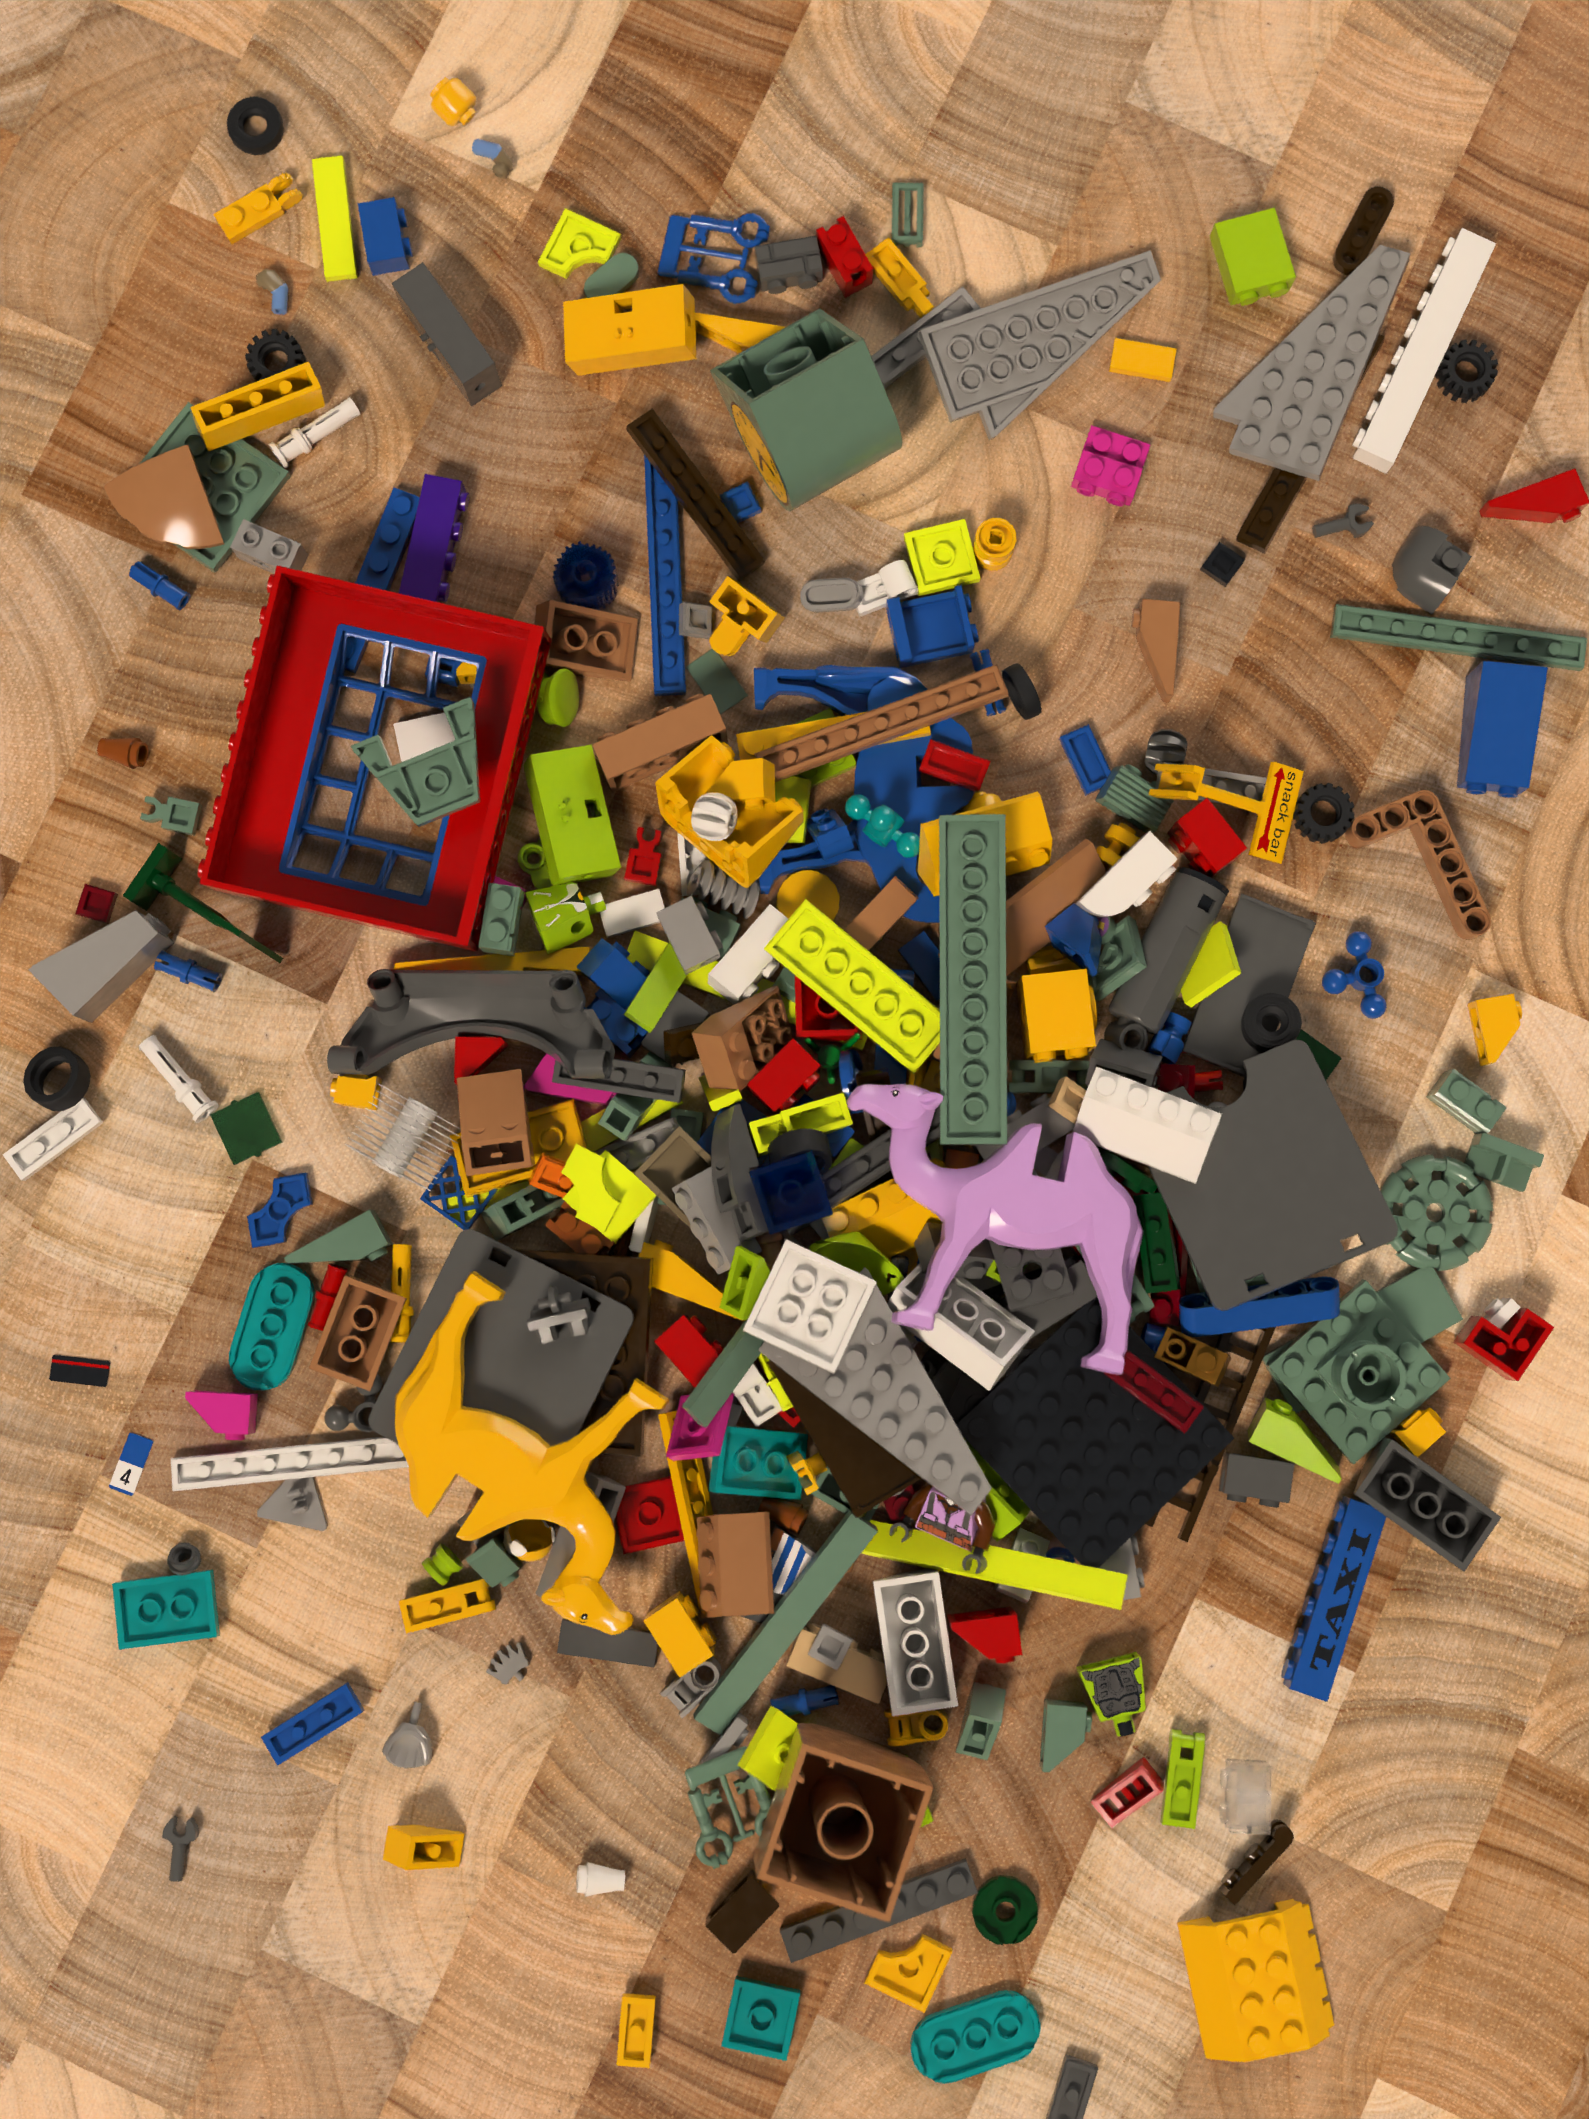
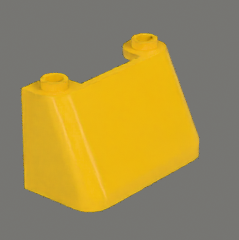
M711 735L655 782L659 810L665 821L739 885L749 888L759 879L803 823V808L795 799L785 797L780 798L775 803L764 804L763 809L752 810L746 809L745 806H736L737 822L732 834L728 838L721 841H710L699 837L692 828L691 815L693 807L698 798L708 791L729 764L734 761L735 757L733 749L727 743L719 742Z

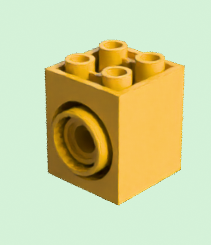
M1087 969L1021 976L1016 988L1025 1059H1033L1034 1063L1051 1062L1053 1059H1056V1056L1065 1055V1060L1067 1061L1084 1059L1085 1056L1089 1055L1088 1053L1096 1047L1094 1030L1097 1028V1008L1093 987L1088 984Z

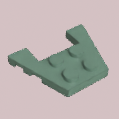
M471 697L443 708L455 737L454 741L392 766L379 735L351 745L353 752L362 760L418 827L480 802L475 709Z

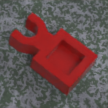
M638 827L636 837L639 847L638 849L630 848L624 880L656 886L662 854L654 852V850L661 842L662 831L655 830L654 839L645 841L643 839L645 830L642 827Z

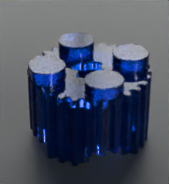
M581 541L578 542V545L572 543L571 548L566 546V551L561 553L562 558H557L558 564L554 565L555 571H553L554 584L561 601L600 610L601 607L605 609L606 603L611 604L615 600L618 593L617 587L619 586V578L611 554H608L606 550L602 551L600 546L596 548L595 544L590 547L588 543L582 544ZM587 574L591 579L582 581L581 576Z

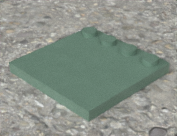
M188 402L140 464L167 451L188 444L194 455L225 544L204 549H185L182 545H174L216 574L233 552L230 546L243 519L255 523L291 475L289 471L242 439L208 452L195 425L190 408L193 405Z

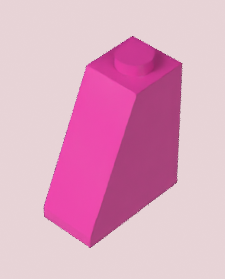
M547 1053L524 1085L525 1089L534 1094L574 1099L576 1101L606 1106L609 1105L611 1099L617 1094L615 1092L553 1083L555 1059Z

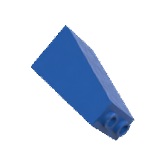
M1482 661L1466 676L1457 788L1467 789V793L1476 795L1486 794V791L1498 792V796L1504 798L1518 797V794L1529 788L1548 667Z

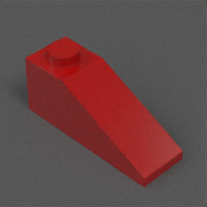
M1576 468L1489 500L1479 510L1481 517L1541 523H1554L1562 519L1564 523H1568L1582 515L1581 511L1589 504V499Z

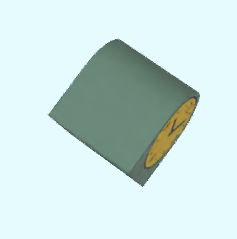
M820 308L710 370L755 467L777 501L789 512L902 448V435L896 415L864 339Z

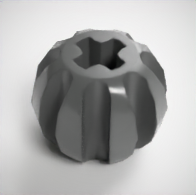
M1161 729L1153 732L1149 737L1147 745L1146 767L1153 774L1158 775V771L1154 769L1155 765L1160 762L1184 765L1188 745L1186 738L1180 732L1172 729Z

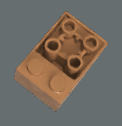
M772 986L711 1015L692 1032L709 1088L739 1089V1091L747 1086V1083L794 1038L778 986Z
M522 1069L457 1078L461 1142L466 1176L535 1166Z

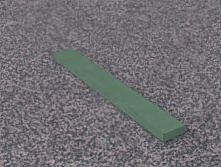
M1336 604L1334 607L1330 638L1582 671L1584 669L1587 638L1340 604Z
M851 1509L848 1511L775 1606L774 1614L768 1615L719 1679L716 1686L693 1713L696 1721L721 1736L878 1532L874 1524L863 1517L855 1518Z

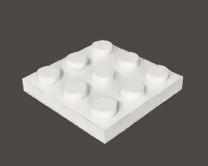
M786 1239L743 1331L835 1374L877 1281Z

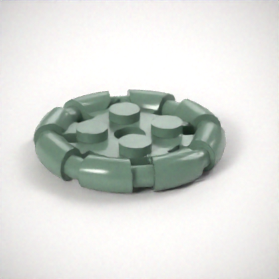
M1433 1154L1422 1155L1402 1163V1168L1396 1173L1392 1172L1380 1190L1392 1215L1393 1203L1403 1204L1402 1216L1393 1215L1398 1226L1397 1236L1392 1242L1388 1243L1397 1251L1395 1255L1407 1264L1425 1270L1428 1266L1436 1268L1437 1271H1446L1467 1263L1469 1256L1474 1252L1479 1253L1484 1247L1493 1224H1490V1211H1494L1493 1202L1486 1184L1475 1177L1473 1174L1474 1170L1470 1166L1449 1156L1434 1158ZM1442 1171L1441 1180H1431L1432 1172ZM1411 1178L1416 1185L1408 1191L1404 1183ZM1461 1182L1469 1188V1191L1464 1195L1455 1188ZM1432 1203L1437 1204L1442 1210V1216L1437 1222L1430 1221L1426 1215V1209ZM1469 1210H1477L1476 1223L1467 1222L1470 1218ZM1405 1230L1413 1238L1408 1243L1400 1236ZM1460 1235L1465 1243L1458 1248L1452 1241ZM1427 1244L1437 1245L1436 1255L1428 1254Z

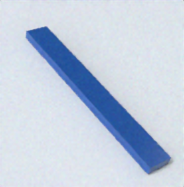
M644 455L654 695H686L684 636L679 635V604L682 603L678 499Z

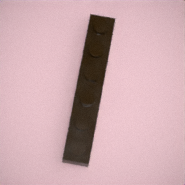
M652 408L628 424L627 432L738 582L764 565V558Z

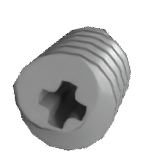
M704 860L692 874L686 892L688 896H692L696 890H699L698 900L703 901L710 894L709 904L713 906L719 899H722L721 909L726 910L732 903V913L736 915L744 908L743 918L747 919L755 910L760 887L757 880L749 888H744L717 865L714 866L711 861Z

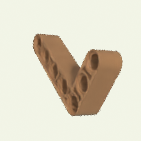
M1428 790L1417 791L1361 814L1351 822V826L1345 832V838L1351 846L1356 848L1369 846L1410 829L1457 935L1462 939L1472 940L1489 930L1491 926L1490 914L1442 806L1433 792ZM1415 801H1422L1426 805V814H1421L1415 809ZM1387 812L1396 815L1398 819L1397 826L1387 823L1385 818ZM1356 825L1366 826L1369 831V837H1360L1356 832ZM1429 829L1435 830L1439 834V843L1430 841L1427 834ZM1442 858L1448 859L1452 863V872H1446L1442 869L1440 864ZM1455 887L1461 888L1465 892L1466 898L1464 902L1455 898L1453 893ZM1468 916L1477 920L1479 925L1477 931H1473L1467 926Z

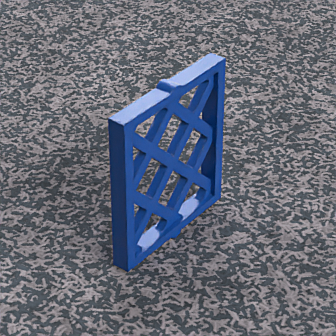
M450 1156L444 1167L441 1168V1173L438 1172L435 1175L436 1178H433L431 1183L434 1185L430 1184L428 1186L432 1190L436 1184H439L441 1195L430 1197L429 1193L431 1191L426 1190L420 1199L461 1229L467 1230L472 1227L480 1214L485 1210V1207L498 1189L489 1191V1195L482 1204H479L478 1195H474L475 1205L463 1207L462 1195H465V1193L461 1191L459 1181L461 1178L458 1174L456 1158ZM453 1165L454 1177L443 1178L447 1168ZM455 1181L456 1192L445 1194L444 1183ZM457 1197L459 1208L448 1210L446 1198ZM442 1199L443 1210L431 1201ZM475 1209V1215L470 1222H466L464 1211ZM460 1212L461 1223L449 1214Z

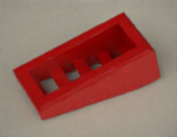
M1143 1757L1091 1799V1804L1108 1825L1113 1828L1164 1791V1782L1146 1758ZM1140 1775H1142L1144 1779L1148 1782V1787H1146L1145 1784L1141 1781V1779L1139 1778ZM1132 1782L1140 1792L1137 1796L1128 1786L1129 1783ZM1119 1790L1128 1799L1129 1802L1127 1804L1118 1796L1117 1792ZM1108 1798H1110L1119 1809L1117 1813H1114V1811L1106 1803V1800Z

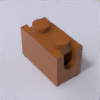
M565 1201L561 1205L560 1211L544 1224L576 1253L597 1254L603 1248L599 1254L608 1255L616 1245L614 1241H610L595 1227L576 1218L577 1211Z

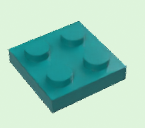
M735 1976L721 2047L787 2061L801 1990Z

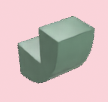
M649 1052L640 1060V1063L674 1068L652 1052ZM617 1093L611 1099L598 1124L623 1141H626L648 1114L657 1099Z

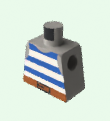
M775 1525L770 1537L773 1592L785 1595L818 1551L791 1533L788 1534L778 1525Z

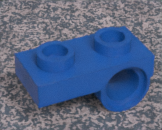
M824 808L817 810L811 814V818L807 819L808 832L815 840L824 861L854 848L846 824L834 809Z

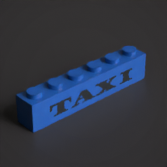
M1343 1496L1342 1502L1338 1501L1334 1507L1332 1520L1335 1523L1332 1533H1327L1322 1545V1551L1325 1552L1321 1565L1317 1564L1312 1576V1583L1315 1584L1312 1595L1307 1596L1304 1600L1302 1614L1305 1617L1301 1628L1297 1627L1293 1634L1292 1646L1295 1648L1291 1660L1286 1659L1281 1673V1677L1284 1678L1283 1684L1289 1689L1328 1702L1386 1520V1516L1372 1506Z

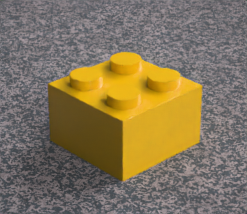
M681 1591L648 1611L643 1620L679 1678L714 1655L715 1640L717 1639L710 1625L707 1622L702 1625L697 1617L699 1609L689 1594L684 1597Z

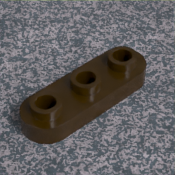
M1379 186L1372 187L1364 194L1333 254V265L1340 273L1350 275L1367 258L1394 205L1393 195L1388 189ZM1371 204H1377L1380 210L1373 209ZM1363 230L1367 236L1362 237L1357 231ZM1343 257H1350L1353 262L1347 263Z

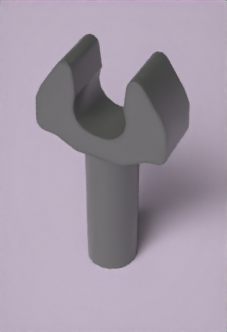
M1352 504L1347 508V514L1344 518L1313 525L1314 537L1317 538L1344 530L1350 531L1354 538L1364 536L1374 523L1365 522L1364 524H1359L1355 521V517L1366 514L1369 507L1362 504Z
M177 1816L172 1817L163 1829V1839H167L173 1845L170 1881L179 1882L183 1880L186 1845L190 1841H195L199 1835V1828L193 1817L187 1821L186 1833L184 1835L179 1834L176 1830Z

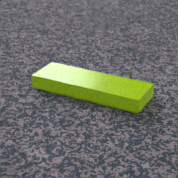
M670 941L623 1014L649 1033L655 1028L687 976Z

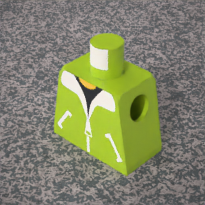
M574 882L525 893L531 915L547 954L553 953L592 934L594 930L590 915L606 910L601 892L582 897L577 883Z

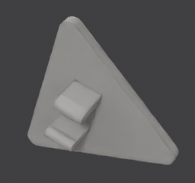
M313 1477L285 1480L257 1511V1515L260 1518L319 1531L326 1530L328 1526Z

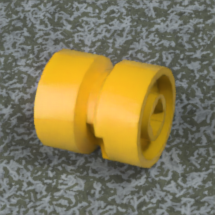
M990 518L978 527L973 543V551L976 563L981 568L996 571L1004 568L1010 562L1017 540L1014 527L1007 520Z

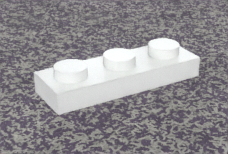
M83 1097L75 1106L59 1112L5 1152L3 1156L20 1180L26 1181L103 1124V1121L86 1098Z

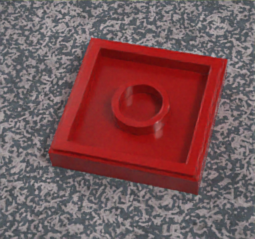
M671 1476L625 1486L626 1489L615 1516L623 1554L684 1541Z

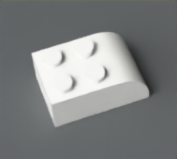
M1149 831L1075 904L1096 917H1109L1127 910L1132 904L1135 907L1140 906L1153 893L1149 887L1155 881L1158 884L1163 883L1176 870L1172 864L1178 858Z

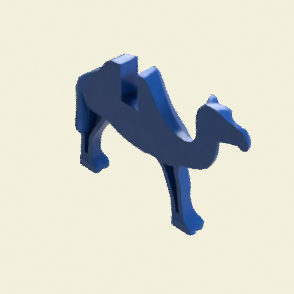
M823 665L816 669L803 670L754 668L755 709L763 710L778 695H799L813 698L841 716L868 712L928 690L915 676L896 666L846 667ZM952 718L930 725L931 736L879 744L859 751L855 769L854 795L860 794L865 796L870 802L872 811L882 804L893 809L905 821L899 829L902 833L913 832L920 837V824L937 820L939 815L956 814L973 797L974 791L962 786L922 787L921 771H919L930 739L973 754L972 740L969 733ZM865 819L853 820L847 825L854 845L853 849L825 861L815 841L800 848L781 850L759 877L760 894H769L775 882L783 875L799 870L826 868L844 861L864 862L871 868L880 891L896 876L919 897L903 917L925 923H940V896L934 897L928 887L919 881L916 872L917 856L912 858L902 856L897 850L896 842L892 839L885 848L876 844L862 831L868 823Z

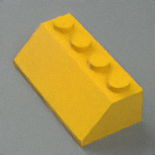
M1038 791L955 814H1005L1006 876L1050 864L1053 839L1041 795ZM939 819L920 824L918 874L934 897L939 896Z
M937 1158L930 1160L941 1168H947L944 1161ZM894 1178L839 1204L821 1216L830 1238L849 1232H861L888 1259L914 1248V1242L927 1222L942 1224V1221L936 1214L905 1194L894 1181Z

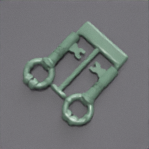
M747 1746L708 1760L685 1771L690 1788L688 1796L701 1829L700 1837L696 1843V1857L703 1864L713 1866L714 1869L720 1867V1864L722 1866L728 1864L727 1860L733 1852V1841H741L753 1836L755 1832L760 1837L763 1829V1820L767 1817L772 1802L767 1786L749 1773L744 1780L738 1779L733 1781L738 1795L744 1793L746 1789H754L760 1805L754 1824L755 1831L753 1829L745 1831L725 1775L740 1769L737 1765ZM718 1777L720 1778L740 1834L732 1839L725 1831L713 1826L707 1807L712 1803L722 1802L719 1790L716 1788L711 1790L709 1794H702L697 1786ZM716 1838L722 1839L725 1851L719 1852L718 1856L714 1854L708 1857L704 1850L705 1843L712 1842Z

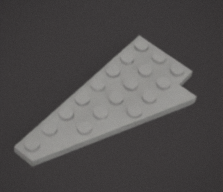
M1379 245L1214 408L1213 418L1239 425L1229 447V454L1310 479L1320 480L1410 260V253Z
M1151 250L920 329L918 335L950 423L979 413L988 440L994 439L1161 281Z
M865 1267L859 1273L874 1280L869 1270ZM877 1284L835 1374L772 1344L763 1343L759 1348L760 1353L970 1516H972L992 1489L900 1325L891 1323L892 1311Z

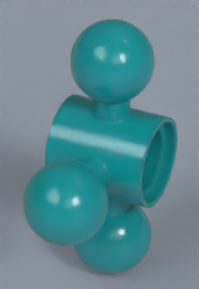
M860 794L852 795L847 799L845 804L847 815L854 820L865 819L868 821L862 831L872 841L885 848L892 839L896 842L898 852L906 858H912L919 854L920 837L913 832L902 833L899 831L905 821L893 809L882 804L872 811L869 800Z

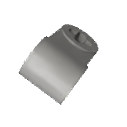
M713 1656L682 1677L679 1678L677 1675L660 1692L662 1697L667 1696L679 1709V1716L681 1718L691 1712L703 1697L716 1686L721 1675L719 1661ZM704 1665L709 1666L714 1671V1677L710 1680H702L697 1674V1668Z

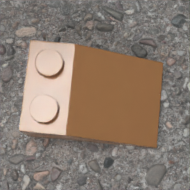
M548 600L537 605L534 625L545 627L552 640L545 671L555 673L560 669L567 668L575 676L631 681L638 618L554 600Z

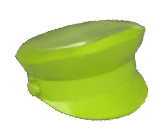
M567 668L556 671L551 677L544 672L537 707L545 723L566 727L576 717L579 707L578 683L574 673Z

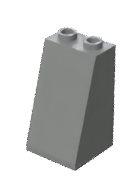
M135 910L34 964L29 971L73 1016L92 1023L158 959L157 956L162 950L166 951L175 942L168 936L171 930L159 918H155L150 913L145 916Z

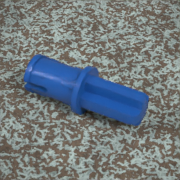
M140 561L131 566L129 576L149 589L152 596L161 597L178 610H182L187 605L190 593L185 592L169 581V577L166 574L160 575Z

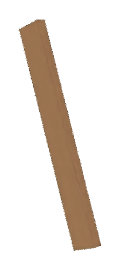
M996 664L757 752L755 757L764 758L775 764V782L1006 698L1008 697V691Z

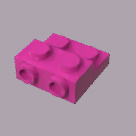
M1091 425L1071 487L1084 496L1093 497L1097 495L1106 498L1108 503L1115 506H1124V504L1130 506L1151 444Z

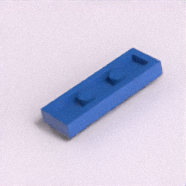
M347 1682L267 1732L261 1739L278 1766L365 1710Z

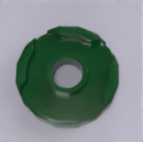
M1000 1875L988 1879L978 1888V1893L973 1897L972 1915L976 1928L984 1938L998 1945L1016 1944L1022 1942L1032 1933L1038 1919V1906L1034 1893L1025 1882L1014 1876ZM1009 1902L1014 1906V1913L1010 1918L1002 1919L997 1916L996 1908L1000 1903Z

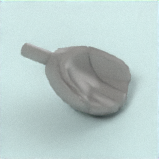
M414 1702L409 1723H401L383 1746L382 1753L386 1756V1760L394 1766L415 1768L427 1766L431 1763V1739L425 1729L417 1725L422 1707L421 1703Z

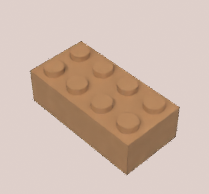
M702 693L696 694L688 698L683 706L676 709L673 706L666 707L658 711L655 718L648 721L639 719L626 726L627 730L620 733L608 732L599 736L597 742L592 744L612 793L673 767L711 735L719 742L728 743L726 727L712 695L703 696Z

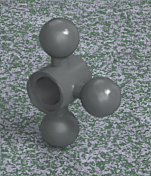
M377 1374L371 1391L357 1387L359 1393L364 1395V1403L358 1405L354 1411H349L343 1405H333L328 1408L324 1416L327 1427L334 1431H341L349 1423H354L363 1432L373 1431L364 1422L363 1412L367 1407H374L376 1403L375 1395L382 1388L381 1376Z

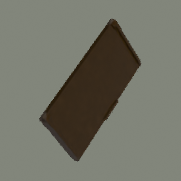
M771 1360L767 1362L849 1503L855 1518H862L866 1512L873 1509L876 1505L922 1479Z

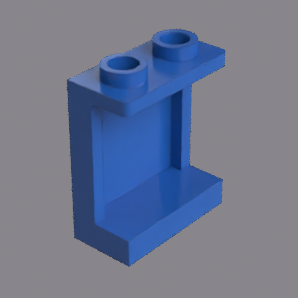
M961 585L955 586L954 591L903 602H900L899 597L887 599L886 613L899 669L973 653L974 643L979 642L978 632L975 623L970 624L968 613L972 612L971 601L968 593L963 594Z

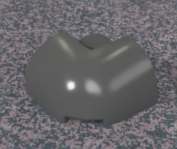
M1417 526L1413 528L1395 555L1391 567H1393V578L1398 587L1396 590L1406 599L1432 615L1450 592L1472 556L1447 541L1448 535L1440 530L1428 526Z

